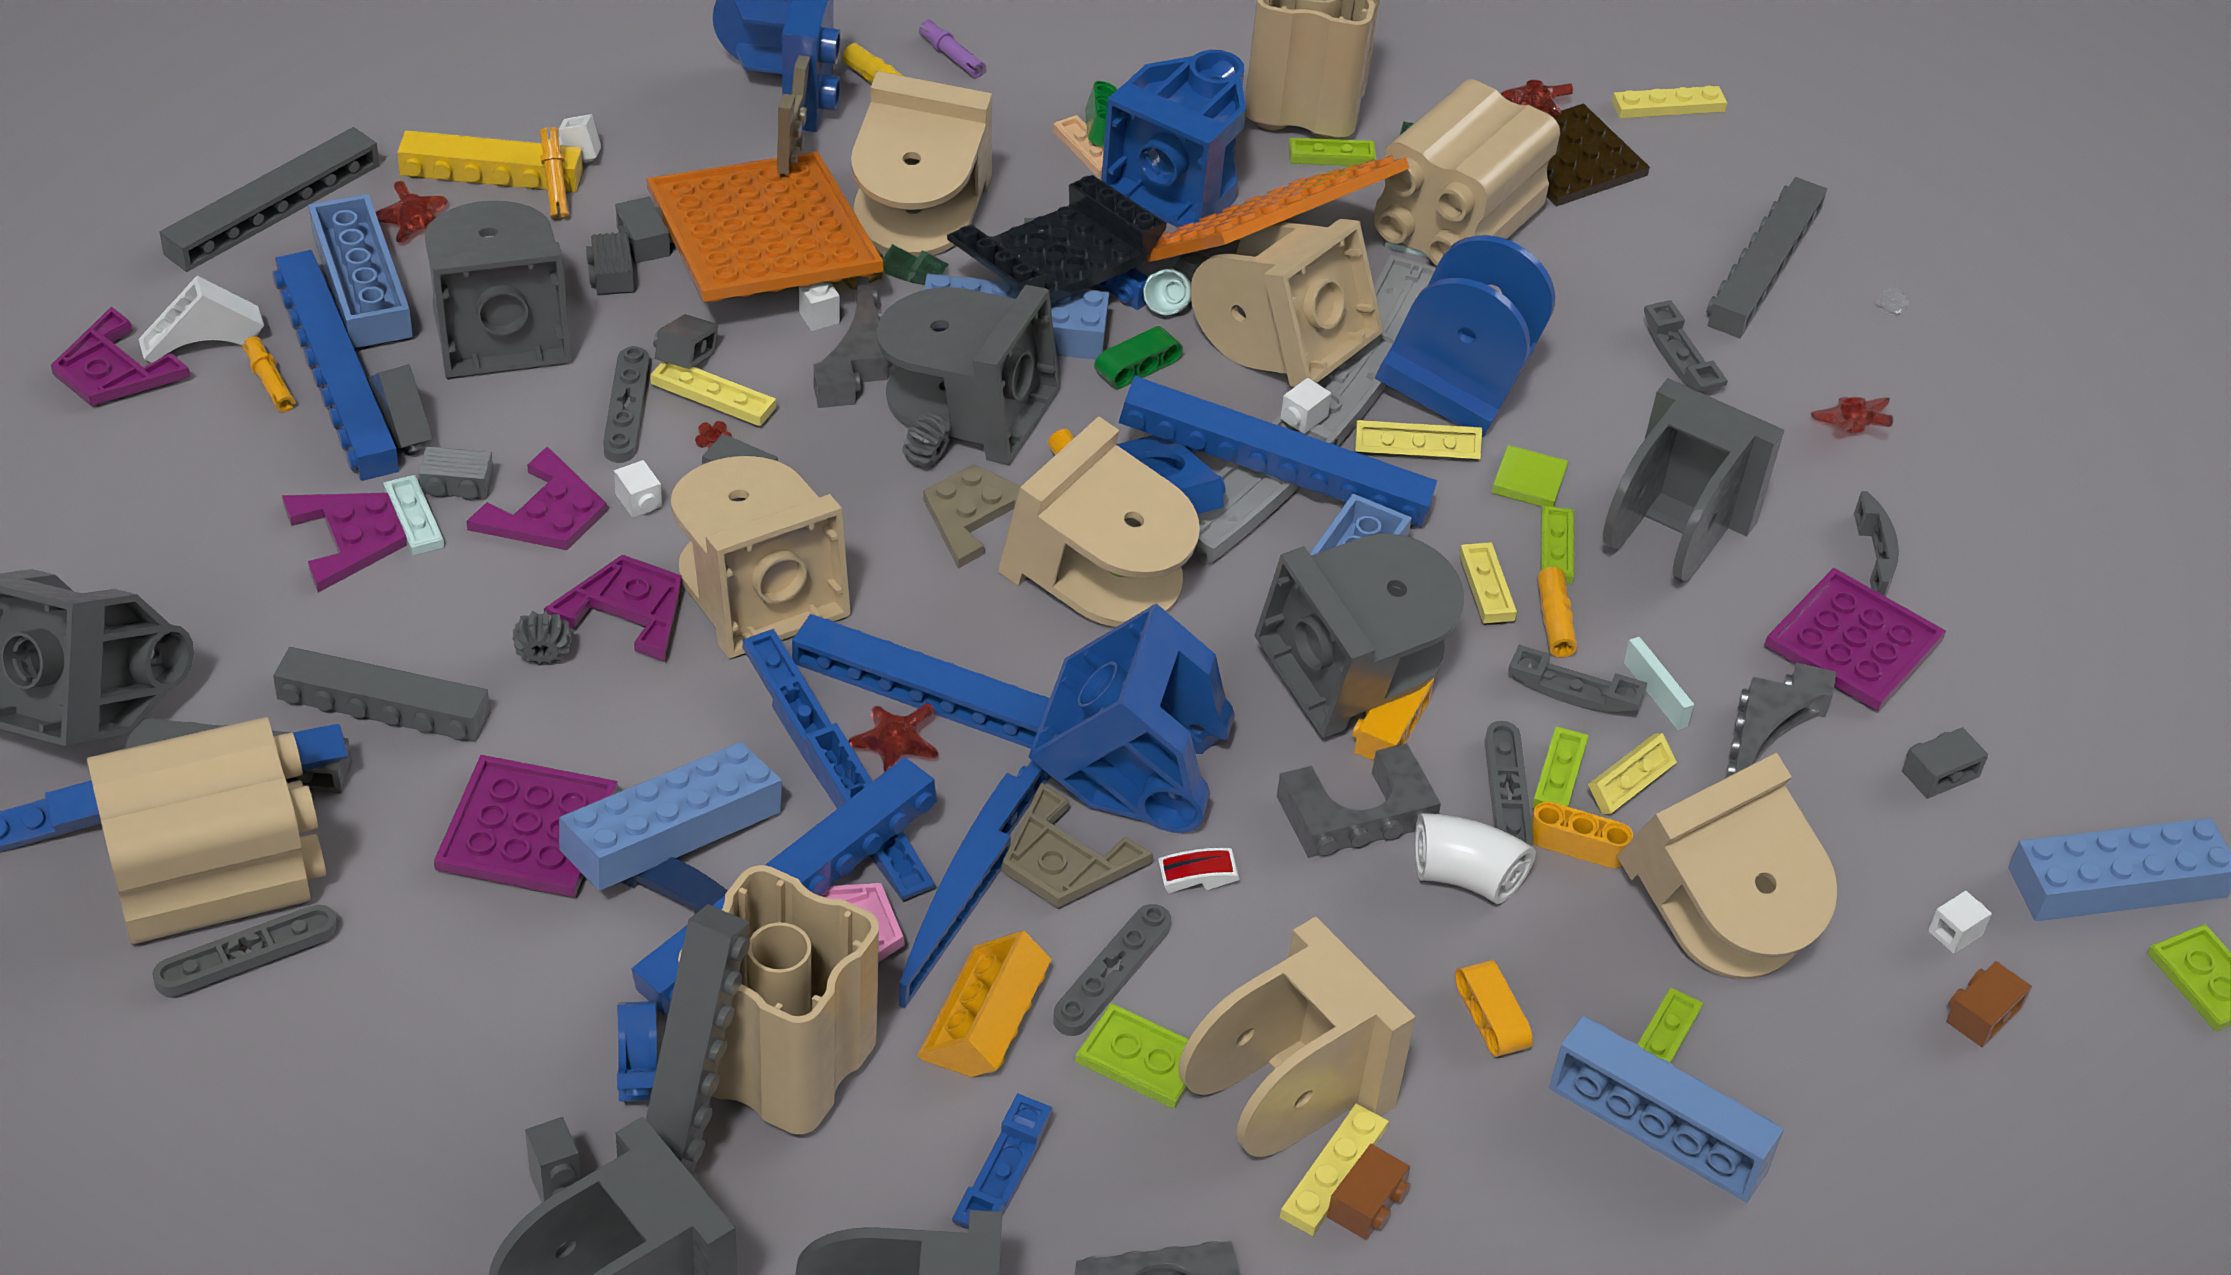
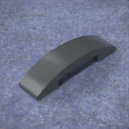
M1672 300L1644 307L1646 320L1660 352L1671 369L1684 383L1697 391L1727 385L1728 380L1714 360L1706 362L1683 330L1685 319Z
M1861 491L1854 511L1859 536H1872L1877 558L1870 578L1871 589L1886 597L1898 563L1899 546L1897 535L1889 516L1881 504L1868 491Z
M1518 645L1509 665L1508 672L1536 691L1556 700L1592 710L1612 712L1638 710L1648 684L1647 682L1615 673L1611 682L1549 663L1551 654Z

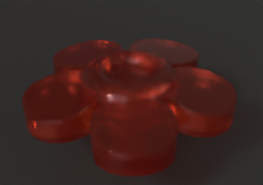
M716 421L713 427L709 423L704 422L698 427L700 435L696 436L695 442L698 447L704 448L708 446L709 449L722 434L732 437V434L726 432L727 426L722 421Z

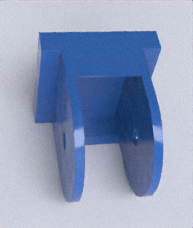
M1476 235L1457 241L1444 253L1427 287L1418 294L1389 352L1376 373L1375 379L1460 426L1482 428L1483 438L1525 367L1553 314L1556 300L1555 289L1547 270L1527 249L1501 237ZM1488 285H1495L1499 287L1502 291V294Z

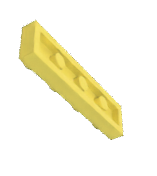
M1710 85L1675 89L1628 90L1625 92H1613L1612 103L1619 118L1725 112L1727 101L1720 87Z
M662 361L650 375L652 385L757 426H761L776 409V398L695 367L687 369Z
M1357 420L1354 452L1480 459L1482 428Z
M1355 1104L1282 1207L1280 1218L1314 1236L1327 1217L1331 1195L1370 1143L1375 1146L1378 1144L1387 1131L1389 1121Z

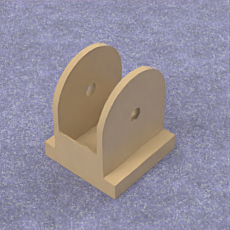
M877 71L870 87L871 103L851 156L853 177L859 186L854 201V213L876 249L889 255L903 258L933 256L954 246L953 243L947 240V234L959 230L963 226L971 225L982 191L987 192L992 177V93ZM920 209L921 211L917 214H909L905 210Z
M1339 219L1329 227L1288 222L1276 223L1242 237L1238 245L1237 254L1224 253L1210 257L1196 269L1192 278V307L1200 327L1211 343L1222 354L1240 365L1287 374L1290 386L1295 387L1306 378L1318 383L1384 332L1360 221ZM1237 305L1244 310L1246 317L1239 313Z
M1098 416L1020 487L998 572L1017 586L1029 577L1084 617L1100 624L1117 627L1155 603L1167 613L1171 611L1182 589L1183 572L1181 566L1188 561L1195 550L1200 525L1197 512L1188 497L1170 481L1117 446L1116 442L1120 430ZM1110 572L1115 573V574H1117V575L1124 576V577H1116V576L1112 575Z
M736 456L714 460L693 469L679 480L671 495L672 514L676 523L691 540L685 546L679 558V573L682 575V584L716 627L717 643L729 659L745 653L742 648L743 639L773 628L780 640L796 635L810 614L829 619L832 622L851 615L842 507L830 494L819 498L791 467L772 459L755 456ZM735 498H745L743 501H732Z
M1777 752L1655 814L1617 855L1631 880L1640 877L1676 940L1688 956L1710 972L1727 978L1753 979L1766 976L1778 970L1797 951L1802 950L1821 935L1829 924L1836 906L1837 882L1834 868L1826 851L1785 786L1792 776Z
M1315 916L1293 929L1289 954L1286 960L1237 988L1216 1005L1201 1021L1184 1047L1179 1061L1178 1073L1180 1080L1191 1092L1206 1095L1222 1091L1269 1064L1274 1070L1259 1085L1244 1107L1238 1121L1236 1136L1238 1143L1248 1154L1255 1157L1270 1156L1296 1144L1353 1108L1355 1104L1379 1116L1394 1109L1397 1104L1416 1016Z

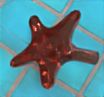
M1529 80L1524 86L1508 89L1500 94L1515 104L1530 105L1545 113L1560 115L1561 110L1554 103L1553 99L1573 94V86L1571 83L1547 86L1543 85V82L1540 80Z
M397 181L394 184V189L400 201L375 213L379 222L400 226L395 241L404 242L414 232L420 229H427L428 225L437 217L434 214L448 203V200L441 195L419 196L411 194L403 181Z
M1842 397L1839 398L1837 406L1810 413L1814 419L1836 425L1848 433L1862 432L1865 430V426L1891 427L1893 424L1892 415L1879 413L1889 404L1890 398L1888 397L1865 401V398Z
M925 703L913 713L907 716L893 715L881 706L875 705L871 710L875 728L850 737L848 742L851 747L878 752L883 762L884 772L895 765L903 755L935 759L938 757V750L916 733L919 724L935 713L934 708L931 704Z

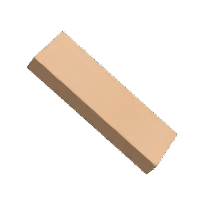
M1078 115L1053 123V132L1098 178H1101L1104 147L1095 145L1088 139L1086 123Z

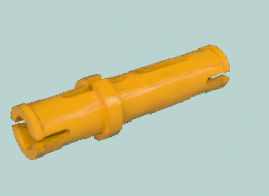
M546 127L539 130L543 155L540 156L541 164L545 166L550 218L559 219L558 206H560L561 217L566 218L569 216L562 168V163L565 160L564 154L560 152L559 129L550 127L551 139L549 140Z
M252 336L245 339L244 343L246 344H242V349L250 360L252 372L261 379L277 411H290L293 409L296 401L276 368L275 358L272 354L267 353L259 337Z

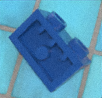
M1135 268L1098 284L1099 287L1106 289L1123 303H1127L1136 310L1146 305L1143 288L1148 276Z

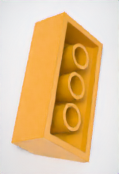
M1025 930L973 946L917 1056L923 1061L969 1077L995 1072L1003 1064L1005 1052L1010 1042L1017 1036L1018 1026L1024 1014L1030 1009L1032 1005L1031 1000L1038 986L1044 981L1045 972L1052 959Z

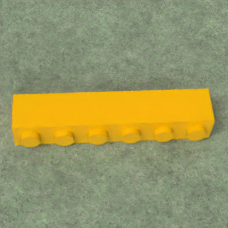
M405 130L397 152L400 176L547 190L545 166L541 164L540 156L543 155L541 143ZM560 145V152L564 154L565 160L562 163L565 192H577L583 172L581 147Z

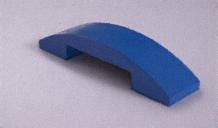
M1017 1093L1001 1123V1133L973 1187L967 1188L952 1217L953 1223L969 1228L970 1210L1005 1213L1038 1148L1052 1113L1051 1106Z

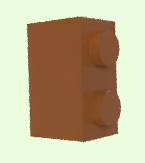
M1995 961L1986 971L1982 968L1979 969L1970 980L1969 987L1966 990L1960 988L1956 991L1948 1003V1006L1952 1009L1946 1022L1983 1048L2023 1008L2032 986Z
M1370 1143L1331 1195L1327 1218L1367 1241L1375 1228L1379 1231L1384 1228L1391 1215L1390 1208L1395 1202L1401 1204L1407 1196L1411 1184L1407 1182L1410 1165Z

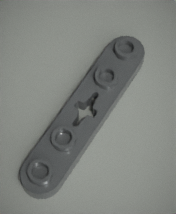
M637 346L623 349L617 357L603 440L604 456L611 462L624 463L631 460L636 454L649 374V354L646 350ZM626 397H630V403L627 407V410H623V406L626 402Z
M1495 721L1488 726L1485 736L1494 828L1517 837L1532 847L1533 832L1521 734L1514 724L1507 721ZM1506 780L1509 781V787L1513 791L1512 800H1508V792L1504 788Z
M312 905L164 959L154 967L152 973L155 988L162 995L178 996L324 942L336 933L335 912L325 905ZM247 946L251 952L245 954L240 948Z
M1148 904L1138 909L1056 1004L1053 1015V1024L1060 1033L1067 1036H1076L1082 1034L1091 1026L1167 937L1171 926V915L1167 909L1157 904ZM1120 958L1119 971L1113 970L1106 976L1107 967L1112 968L1117 965Z

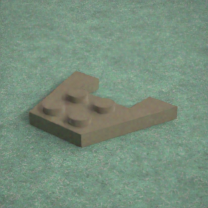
M798 56L794 66L792 94H783L778 107L777 173L789 175L792 164L797 165L799 152L803 150L805 134L801 133L802 125H805L807 108L804 107L810 56Z
M975 464L923 490V501L957 568L968 564L984 554V545L970 532L1013 510L1021 487Z
M1041 783L1002 862V872L1059 908L1152 863L1153 853L1128 837H1123L1103 857L1053 825L1068 810L1069 801Z

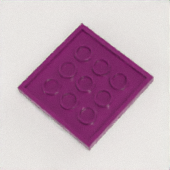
M1833 567L1767 636L1764 646L1795 664L1801 663L1835 671V687L1879 711L1942 642L1946 630Z
M480 755L435 856L434 868L438 871L575 897L584 875L559 850V817L616 794L618 782Z

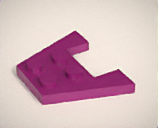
M112 306L51 364L52 374L91 406L190 377L189 367L171 353L143 367L116 346L113 341L132 332L131 322Z
M546 447L527 464L528 473L548 483L512 515L486 502L466 521L468 531L568 550L607 513L606 502L549 447Z
M388 493L282 495L283 506L291 525L324 517L337 548V554L308 561L309 571L318 593L407 546L406 534Z
M622 554L546 606L544 612L547 611L549 615L560 614L561 620L568 621L571 628L577 626L590 607L646 626L635 640L634 650L665 661L682 588V575Z

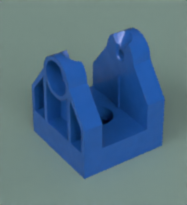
M1210 49L1190 57L1145 64L1108 98L1101 180L1161 220L1177 228L1192 222L1197 223L1202 217L1214 213L1217 215L1222 212V209L1230 207L1236 199L1238 182L1234 163L1236 136L1244 129L1246 114L1243 92L1245 70L1241 59L1227 51Z
M1157 603L1153 604L1064 659L1028 757L1089 807L1149 822L1161 830L1172 833H1185L1195 830L1202 823L1210 797L1208 784L1200 776L1196 754H1203L1207 748L1221 739L1227 740L1235 717L1233 706L1225 698L1216 654Z

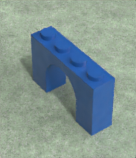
M1155 435L1116 444L1178 487L1191 501L1197 514L1224 507L1223 495L1226 492L1223 478L1217 475L1207 464H1204L1193 452H1190L1183 445Z

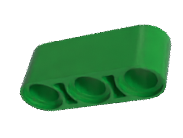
M1105 81L1094 82L1085 108L1087 137L1092 143L1104 147L1107 101L1117 91L1114 85Z
M1156 326L1103 351L1095 360L1094 369L1114 388L1121 389L1132 384L1134 376L1145 378L1175 363L1182 354L1183 346L1163 327Z

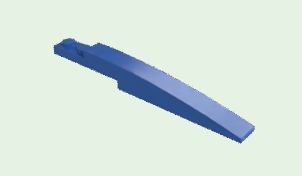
M774 628L743 639L742 648L773 698L772 707L806 763L838 809L873 781L838 724H831ZM904 832L895 834L876 853L869 855L902 901L935 887V883Z
M340 724L293 732L302 771L349 758ZM92 780L45 793V799L0 811V852L101 824Z
M1031 760L1027 767L1022 766L1017 777L1009 773L1005 774L956 852L929 906L899 983V1006L907 1007L1001 872L1002 862L1010 848L1011 832L1028 810L1040 784L1043 783L1045 785L1051 777L1034 761Z

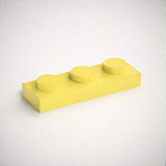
M1492 542L1460 545L1459 556L1483 624L1515 621L1517 611Z
M1656 733L1596 777L1588 786L1601 813L1611 814L1676 764L1677 761L1664 734Z

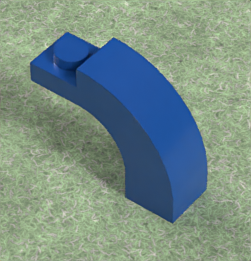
M656 1001L621 1002L617 1005V1090H619V1101L650 1100L658 1064Z

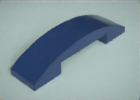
M674 857L667 859L656 867L621 881L632 888H635L640 883L694 910V915L707 904L714 905L728 891L706 874Z

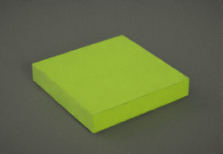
M1508 445L1495 478L1492 493L1541 507H1554L1567 470L1568 461Z

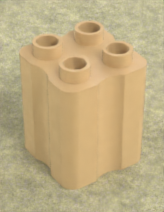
M1257 0L1245 94V116L1266 130H1281L1287 125L1299 126L1310 130L1319 139H1340L1341 137L1353 134L1359 117L1361 97L1365 95L1368 83L1380 0Z
M1474 79L1465 80L1387 146L1384 157L1393 155L1394 160L1406 157L1410 169L1385 179L1384 191L1376 202L1374 214L1376 230L1390 243H1403L1407 248L1424 252L1436 266L1450 246L1466 237L1490 235L1504 239L1509 238L1545 203L1549 186L1547 166L1551 157L1556 154L1560 136L1558 123L1549 114L1530 105H1519L1510 102L1496 89Z
M268 717L87 757L103 832L131 945L311 901L307 880L326 876L325 864L317 834L299 836V833L318 829L308 785L303 786L301 780L286 783L288 778L303 775L294 734L291 732L273 736Z
M758 865L750 867L741 873L726 892L722 908L723 911L750 922L747 938L750 939V947L745 958L741 961L739 973L743 976L742 982L733 997L731 1007L735 1008V1014L731 1024L726 1029L724 1041H727V1049L718 1064L716 1074L720 1076V1080L712 1096L718 1099H729L744 1103L754 1109L762 1120L792 1134H805L818 1127L834 1105L835 1092L840 1082L848 1074L859 1069L875 1047L877 1039L879 923L871 912L843 899H831L816 895L806 889L799 879L770 866ZM682 950L679 953L678 962H680Z

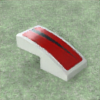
M1232 848L1196 849L1158 858L1164 887L1168 894L1200 883L1203 884L1207 891L1240 880Z

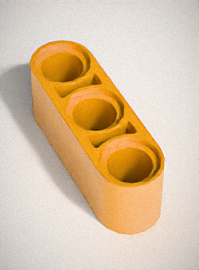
M1541 802L1536 805L1531 820L1534 845L1608 868H1619L1622 866L1617 855L1633 839L1631 828L1624 823L1554 802Z
M1489 960L1457 968L1455 971L1457 989L1490 1053L1494 1057L1531 1048L1533 1037L1529 1023L1496 962Z

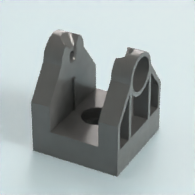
M34 569L0 573V729L65 747L127 735L136 728L167 691L178 687L186 678L192 666L194 656L193 641L189 633L181 626L168 623L138 594L117 589L79 593L73 591L55 574ZM153 649H154V656H153V658L151 659L152 651H153Z

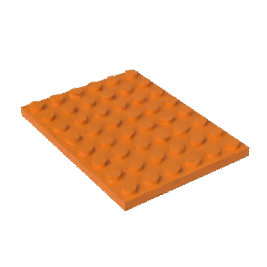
M818 151L799 154L797 165L792 164L789 175L777 173V158L646 178L647 189L656 207H659L661 210L662 220L665 226H667L668 232L703 302H720L725 298L749 297L760 292H779L784 288L796 286L809 287L814 283L825 281L838 282L844 278L855 276L868 277L873 273L883 272L882 258Z
M1393 155L1376 161L1371 160L1362 163L1358 167L1355 164L1341 170L1335 169L1324 174L1319 173L1306 179L1303 177L1289 182V185L1286 187L1281 186L1267 191L1266 195L1247 199L1244 201V204H1236L1222 209V212L1217 215L1214 213L1200 218V221L1197 223L1192 222L1176 228L1177 231L1172 233H1163L1144 263L1228 244L1408 170L1410 167L1407 158L1394 160Z

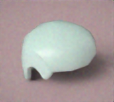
M1164 269L1151 274L1144 285V301L1150 310L1161 315L1176 314L1183 311L1191 302V282L1183 272L1178 270Z

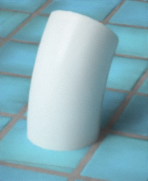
M1423 813L1418 815L1415 830V862L1420 881H1434L1459 886L1478 893L1495 904H1501L1510 898L1520 887L1533 865L1536 850L1517 837L1500 829L1461 817Z

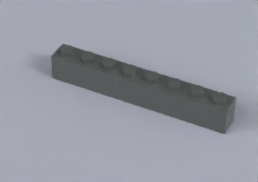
M355 127L346 130L159 231L164 256L185 272L194 269L303 209L308 204H312L379 167L377 143Z
M1798 177L1793 179L1789 187L1786 185L1783 187L1779 200L1773 202L1768 217L1764 216L1758 230L1759 233H1753L1748 245L1749 249L1744 248L1742 250L1738 265L1733 264L1729 272L1728 281H1722L1717 293L1718 297L1713 296L1706 311V313L1710 314L1708 327L1741 339L1821 212L1828 188Z
M709 904L688 920L646 1115V1121L696 1181L698 1178V1174L694 1172L696 1163L705 1147V1141L702 1140L703 1131L712 1116V1108L709 1107L711 1096L716 1091L720 1076L716 1074L718 1064L727 1049V1041H724L726 1029L731 1024L735 1014V1008L731 1007L733 997L742 982L743 976L739 973L741 961L745 958L750 947V939L747 938L750 922Z

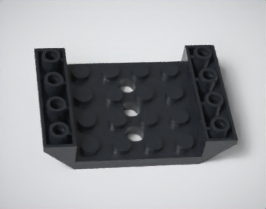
M1090 175L1069 184L1068 206L1060 207L1054 212L1036 217L1032 221L1012 227L1008 231L996 236L989 237L971 224L947 234V240L1019 291H1022L1025 285L1049 289L1050 303L1052 304L1143 265L1166 230L1167 223L1094 175Z

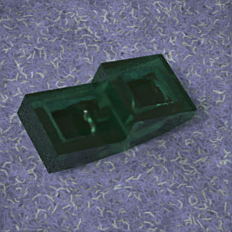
M894 244L891 245L882 259L884 273L920 285H925L927 274L943 275L949 265L923 250L916 257Z

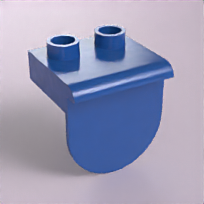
M716 0L712 19L715 33L721 44L732 56L741 62L745 70L782 74V96L783 94H792L794 66L798 56H810L804 107L807 108L805 125H802L801 130L817 132L823 109L836 111L840 96V76H833V64H837L841 42L840 29L834 28V0Z

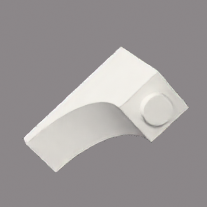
M196 276L139 338V343L144 360L153 363L178 347L198 341L222 340L242 346V344H246L244 343L245 339L257 336L264 324L257 305Z

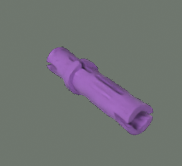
M930 19L922 22L921 25L927 31L919 27V34L933 43L934 49L938 52H944L973 78H978L983 74L977 67L979 66L982 70H985V63L955 41L949 31L942 30Z

